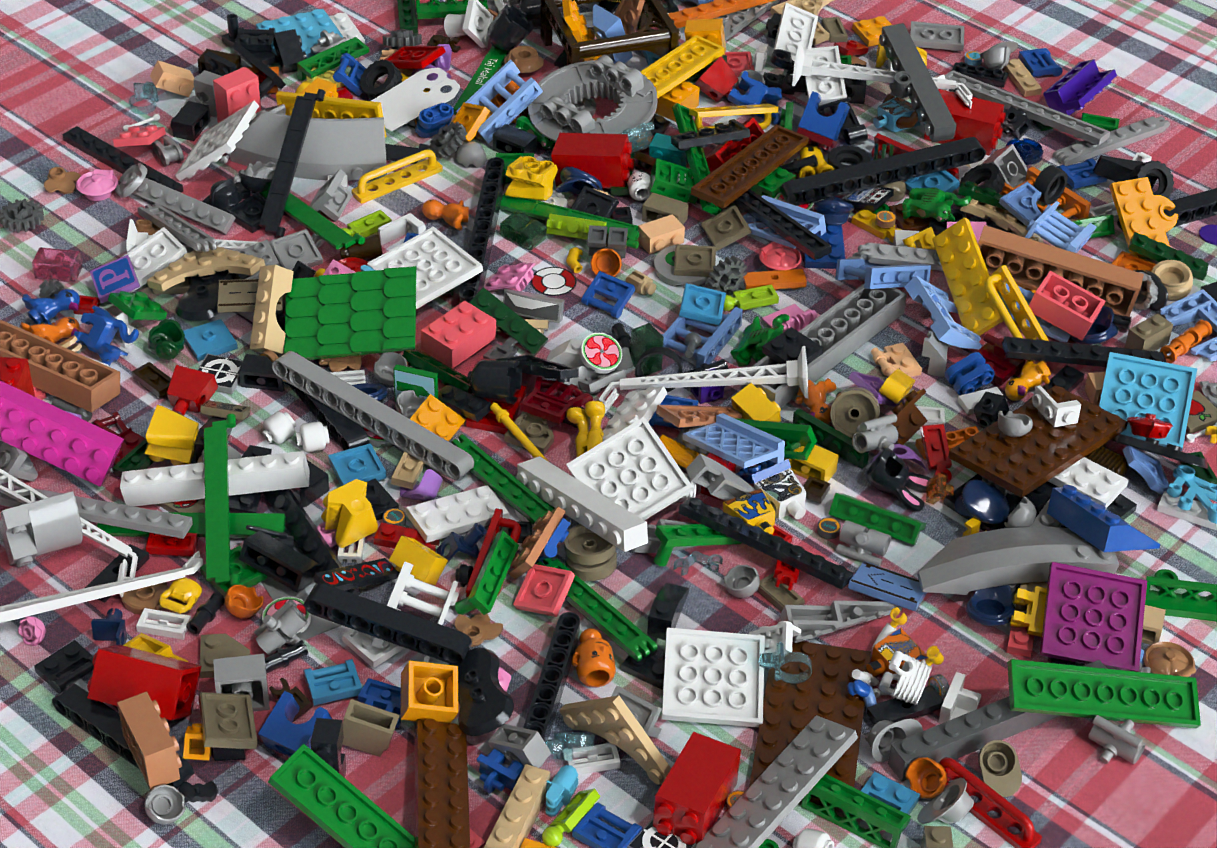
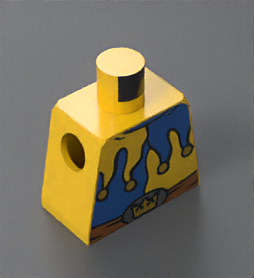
M761 488L723 502L724 513L733 517H739L743 522L760 527L771 535L774 533L775 510Z

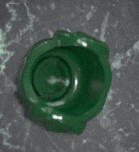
M164 319L149 331L148 349L163 360L174 359L184 349L185 334L177 321Z

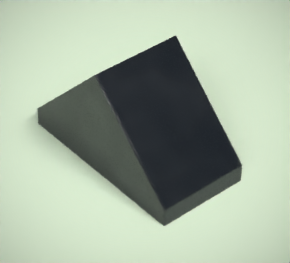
M308 460L307 463L310 470L309 487L300 488L302 507H307L330 491L328 474Z

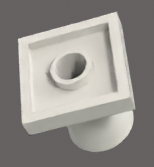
M468 0L466 14H448L444 20V29L450 39L452 37L468 35L481 48H484L488 45V27L493 21L494 16L478 0Z

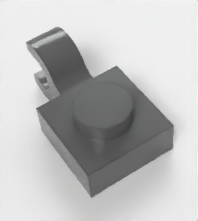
M510 337L502 346L496 343L483 355V358L499 359L514 357L518 351V348L514 347L517 340Z

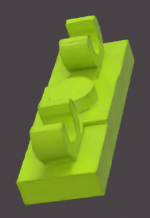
M549 214L546 233L588 240L589 225L606 226L607 222Z

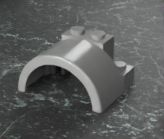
M73 491L1 511L0 541L4 543L10 566L16 564L17 568L30 565L36 556L82 543L81 520Z

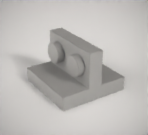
M341 169L318 190L309 205L315 211L320 209L333 221L339 219L353 195L340 185L346 175Z
M0 440V469L15 478L34 482L38 473L27 452Z
M616 686L612 696L619 695L646 734L650 737L658 738L662 729L656 726L655 723L662 708L620 686Z

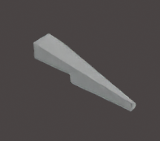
M931 329L928 331V338L925 337L922 356L930 358L928 374L944 378L948 344L940 341Z
M833 601L831 606L785 605L780 614L781 621H789L792 625L801 629V635L792 637V641L796 643L890 615L893 608L898 607L901 611L902 607L888 602Z

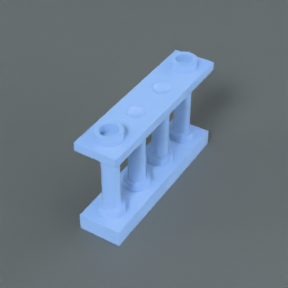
M509 60L465 102L485 106L493 113L478 129V133L488 144L493 140V134L504 124L509 125L543 92L532 77L525 82L518 76L520 71L512 60ZM511 81H514L520 87L513 95L504 88ZM498 93L507 100L499 108L491 102Z
M1058 201L1052 206L1049 204L1042 215L1036 221L1032 219L1026 230L1028 233L1025 238L1029 239L1036 233L1055 247L1077 253L1088 242L1097 228L1092 223H1089L1086 227H1080L1055 211L1060 204Z

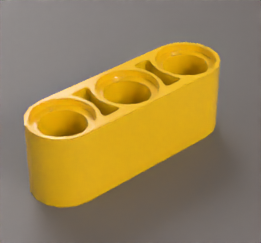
M897 369L886 379L879 393L895 404H898L907 395L916 380Z

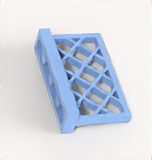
M765 195L761 196L812 233L820 236L826 233L824 215ZM747 213L743 216L746 223H750L748 224L752 232L750 234L793 249L796 248V246L779 234L775 235L776 232L772 229H759L768 226L762 222H756L759 220L751 214Z
M724 413L716 415V423L683 433L684 441L742 468H747L767 460L776 464L784 462V440Z

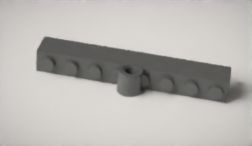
M904 23L882 27V34L879 36L880 45L884 47L887 58H890L893 70L897 72L894 75L893 95L898 98L909 96L912 108L916 110L918 119L924 125L925 133L927 136L929 135L932 143L954 139L956 123Z

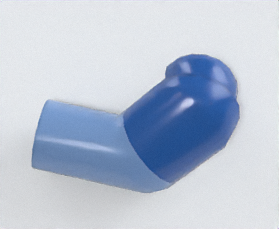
M861 680L848 683V693L852 696L856 694L861 696L866 710L867 707L877 704L873 688L869 684Z

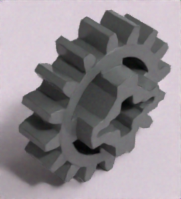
M392 30L391 34L383 35V45L391 46L392 49L399 50L403 46L422 44V35L419 33L413 34V30Z
M451 122L449 126L446 124L430 140V150L435 153L438 159L440 157L445 158L447 154L450 156L466 140L467 132L465 127L459 122L455 124Z
M16 199L15 203L8 202V206H2V210H0V224L3 225L4 229L8 228L9 231L16 229L18 233L20 231L27 232L28 228L35 229V225H41V221L44 220L43 207H40L39 202L34 204V200L27 202L26 199Z
M733 255L731 258L727 256L724 262L719 260V264L713 266L714 271L708 274L711 278L706 281L709 284L707 288L725 292L726 295H729V293L733 294L736 289L741 288L739 284L745 281L743 276L747 275L745 271L747 266L741 259Z

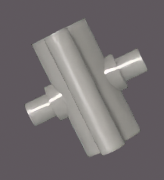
M896 414L862 422L857 427V433L852 438L854 449L859 453L878 448L881 450L889 448L893 451L894 443L898 440V431L891 423L897 421Z
M846 520L841 529L839 540L850 544V547L838 544L836 553L881 567L883 559L872 556V553L884 556L888 550L891 536L874 529L867 531V527Z
M292 599L272 616L266 615L263 618V624L254 631L258 636L256 638L258 645L268 655L274 654L285 643L293 645L301 640L296 633L308 621L302 612L296 608L297 605Z
M1097 715L1093 720L1094 726L1090 731L1089 739L1103 747V753L1099 757L1100 760L1107 764L1112 757L1114 758L1118 755L1135 764L1141 757L1146 744L1142 739L1131 733V729L1135 725L1134 722L1128 719L1122 725L1117 726Z

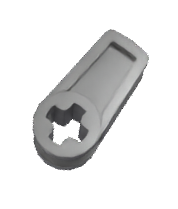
M169 136L163 138L164 145L158 140L152 143L154 153L164 166L169 165L170 162L184 160L180 145L176 144Z

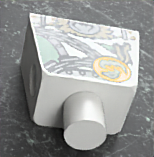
M790 468L754 483L755 490L760 488L763 490L775 510L776 518L781 519L791 514L795 519H801L805 515L806 491Z

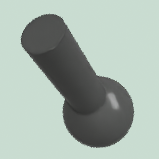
M691 332L685 337V344L687 346L685 351L686 358H692L695 349L701 345L702 339L698 333Z
M56 398L52 401L51 405L64 411L79 414L87 422L92 418V413L85 409L76 408Z

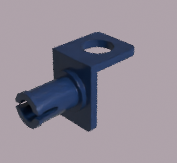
M475 523L465 536L451 532L436 549V552L446 558L448 562L458 551L478 558L480 551L477 542L487 531L481 524ZM450 544V551L447 556H444V550Z
M111 608L107 612L106 619H92L91 625L94 640L116 641V645H124L126 643L125 620L122 619L123 613L121 610L115 608V612L112 615L113 608Z

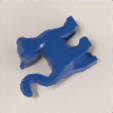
M744 71L738 87L746 91V94L742 95L739 93V90L733 88L727 100L737 106L761 104L763 100L768 104L778 106L779 101L782 99V91L779 87H768L763 82L748 77V72ZM772 113L774 118L773 125L779 124L781 121L780 114ZM754 114L757 117L764 118V114Z
M93 305L94 313H83L80 320L84 324L93 325L90 333L75 331L74 335L78 339L77 343L87 346L90 351L99 355L103 363L110 366L112 362L118 360L120 355H128L127 352L110 345L118 329L120 337L128 344L137 340L139 331L134 329L128 335L127 325L122 320L112 317L108 311Z

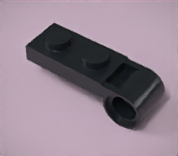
M847 101L850 109L841 133L848 145L867 141V129L864 124H859L849 101ZM838 105L829 107L832 114L837 111Z

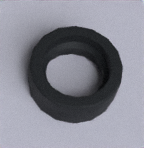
M1054 165L1043 169L1033 186L1042 193L1039 201L1046 205H1051L1058 200L1067 184L1068 177L1065 171Z

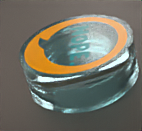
M941 674L930 676L928 686L933 685L942 699H944L949 690L946 678Z

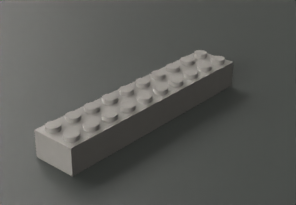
M862 284L800 330V333L823 347V354L807 364L808 380H811L813 383L903 315L907 294L897 288L868 289L864 288V284ZM765 356L752 367L777 365L779 363ZM785 372V373H777V374H778V375H787V372ZM787 383L754 385L756 388L760 387L765 392L767 398L771 402L775 401L780 408L796 397L800 388L799 385L788 386ZM741 385L740 391L747 385Z

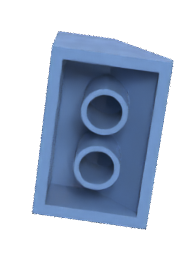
M597 4L593 6V28L597 39L626 35L619 17ZM631 51L607 55L614 64L618 61L625 64L633 57Z

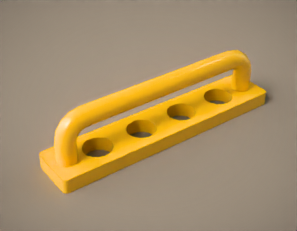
M772 104L691 108L689 109V115L695 117V125L699 132V128H715V126H703L702 117L764 114V121L758 123L762 130H764L771 123L772 113H778L779 107Z
M423 150L365 173L360 177L357 187L351 190L352 196L362 204L443 171V166L436 160L435 153L432 150ZM427 157H428V159H426V160H424V161H421V162H419V163H416V164H414V165H411V166H409V167H406V168H404V169H401V170H399V171H396V172H394V173H391V174H389V175H386V176H384V177H381V178H379V179H376V180H374V181H371V182H369V183H366L367 181H369V180H371V179H374V178H376V177H379V176H381V175H384V174H386V173H389V172H391V171H394V170H396V169H399V168H401V167H404V166H406V165H409V164H411V163H414V162H416V161H419V160H421V159H424V158H427Z
M1006 265L1000 266L991 276L987 277L985 288L1014 338H1023L993 283H995L1025 338L1036 339L1038 337L1039 340L1049 341ZM1006 283L1010 288V292L1006 289ZM1016 301L1020 305V310L1016 306ZM1026 319L1030 323V328L1027 326Z

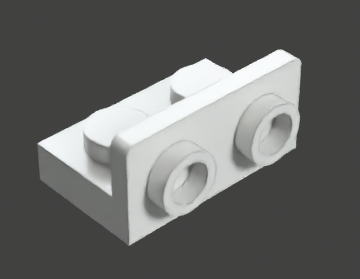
M780 621L777 625L762 626L759 630L751 631L749 634L765 636V660L792 653V637L801 635V629L792 625L789 621Z

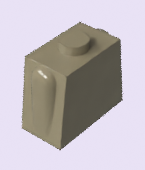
M351 699L343 719L344 738L342 745L380 757L383 751L389 748L399 715Z

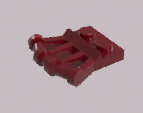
M537 377L534 390L521 402L520 410L560 424L567 417L568 409L582 405L585 407L587 402L593 401V397L589 393L579 390L577 385H568L564 382H557V380H545L543 377ZM541 388H548L545 393L541 392ZM557 392H563L559 397H555Z
M114 412L111 416L101 420L96 419L91 423L124 439L113 466L146 439L132 431L131 427L127 428L118 412ZM115 424L120 434L107 427Z

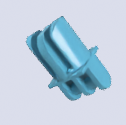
M572 765L561 767L552 781L547 780L545 812L550 817L556 816L563 805H568L578 787V773Z

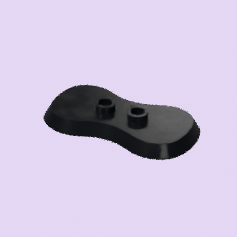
M228 270L215 271V274L189 277L190 287L178 301L176 306L177 316L185 320L200 321L211 319L218 315L219 280H233L236 273H229Z
M1119 433L1112 439V441L1205 469L1208 468L1207 459L1181 452V447L1167 443V446L1163 447L1158 445V440L1146 437V440L1143 441Z
M471 649L468 651L462 664L453 665L458 666V700L460 704L458 722L463 733L469 736H480L506 723L512 715L514 703L511 696L499 683L498 656L489 649Z

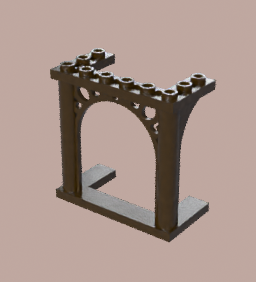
M540 0V37L545 46H552L553 28L567 53V65L578 63L583 58L635 50L649 51L662 58L679 46L680 30L674 25L673 19L669 17L668 11L664 9L661 0H645L637 24L639 31L627 35L582 42L576 41L558 7H563L562 0ZM575 0V2L577 3V5H578V4L591 3V2H598V1H608V0ZM650 27H657L659 30H654Z

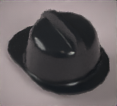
M229 178L215 182L210 189V195L202 202L226 211L242 201L244 195L243 191L237 188L234 181Z

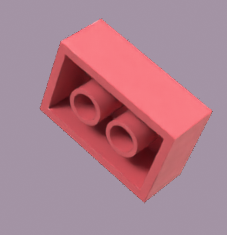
M246 67L213 80L218 123L254 100L259 105L255 113L261 111L258 76Z
M1049 271L1035 292L1029 307L1035 316L1044 319L1071 336L1083 340L1106 301L1058 274Z
M463 301L421 330V350L453 369L495 340L496 319L467 301Z

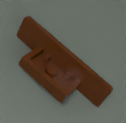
M924 388L917 392L912 390L904 397L906 399L904 403H899L891 410L897 416V421L891 423L898 431V440L894 444L904 445L928 421L915 406V403L926 393Z

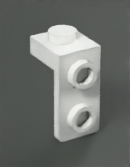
M411 213L378 228L381 245L407 233L421 234L426 231L425 224Z
M1040 385L1035 386L1032 403L1053 427L1078 423L1081 404L1077 400L1056 403Z

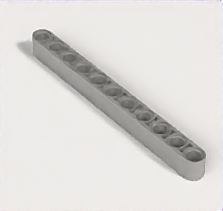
M288 351L272 363L274 373L281 379L449 478L458 480L474 467L473 458L464 450L299 354Z

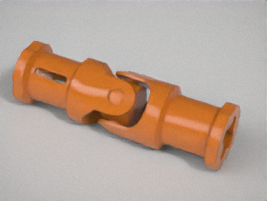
M1201 319L1196 322L1194 327L1186 329L1178 337L1172 339L1169 345L1161 347L1160 352H1163L1166 362H1175L1179 355L1182 356L1188 350L1197 346L1202 341V338L1209 337L1212 334L1211 324Z

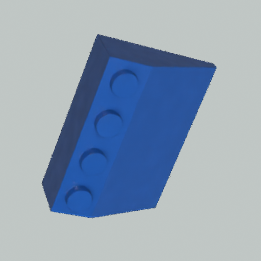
M1063 485V487L1052 489L1047 514L1102 552L1160 548L1161 544L1120 518V516L1106 509L1105 506L1092 500L1091 497L1077 491L1076 487Z

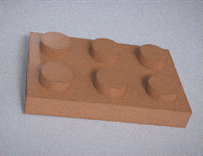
M558 506L553 511L548 510L542 518L539 517L532 526V529H534L531 536L528 535L521 544L523 550L520 554L517 553L515 555L508 575L517 579L534 566L566 511Z

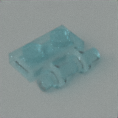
M652 122L647 124L641 123L636 128H628L620 133L628 134V140L632 143L631 153L649 147L652 137L650 130L654 129V124Z

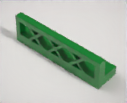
M416 0L417 18H445L448 14H466L468 0H446L445 2L430 0L427 3H420V0ZM478 0L489 11L487 0Z
M354 37L298 62L297 77L301 81L307 79L306 76L312 79L338 67L341 63L340 58L342 54L348 53L356 59L369 53V47L357 37Z
M735 418L784 440L785 445H787L784 447V458L807 461L817 442L811 425ZM801 446L805 447L803 452L794 451Z
M835 493L829 515L860 524L868 529L877 530L913 545H916L920 531L925 530L927 524L843 493Z
M1146 576L1145 605L1165 609V616L1217 622V584ZM1150 586H1161L1163 589L1154 591L1150 590ZM1179 588L1187 590L1183 594L1175 593L1174 591ZM1206 591L1211 594L1205 597L1200 596L1198 593Z
M825 774L808 792L801 804V807L881 848H897L901 833L909 825L911 818L910 815L828 774ZM811 795L819 797L823 805L819 806L811 802ZM833 807L842 809L846 817L838 816ZM860 818L866 821L869 828L864 829L860 827L856 819ZM884 830L892 834V841L884 839L879 831Z

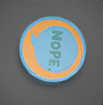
M968 51L965 53L964 62L968 65L978 66L982 64L983 58L979 56L980 52Z

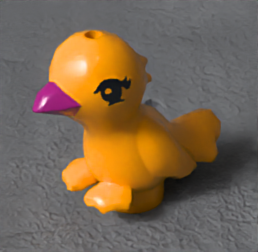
M1027 360L1021 371V377L1010 379L1005 386L1006 396L1010 400L1019 401L1026 396L1030 388H1035V386H1039L1043 382L1049 384L1050 380L1048 377L1051 375V372L1045 362L1040 361L1035 364L1033 361Z

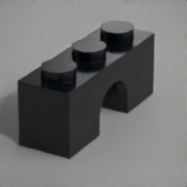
M316 718L310 742L311 750L345 778L347 771L345 754H341L344 738L343 721Z

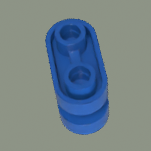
M439 103L422 110L415 127L416 133L422 138H429L434 136V134H438L439 129L446 124L449 126L454 114L452 106L447 103Z
M974 352L950 366L946 370L944 377L950 384H954L953 388L958 395H964L974 392L983 385L989 384L993 380L995 372L989 364H985L986 361L979 352Z

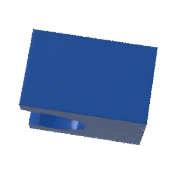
M812 91L798 127L837 142L850 107L847 103L840 102L837 111L832 116H822L818 111L821 96L819 93Z
M284 691L258 735L266 747L291 757L303 743L311 749L310 742L316 718L332 719L328 710L319 707L315 710L314 716L309 721L302 724H294L293 719L299 712L300 707L293 695Z

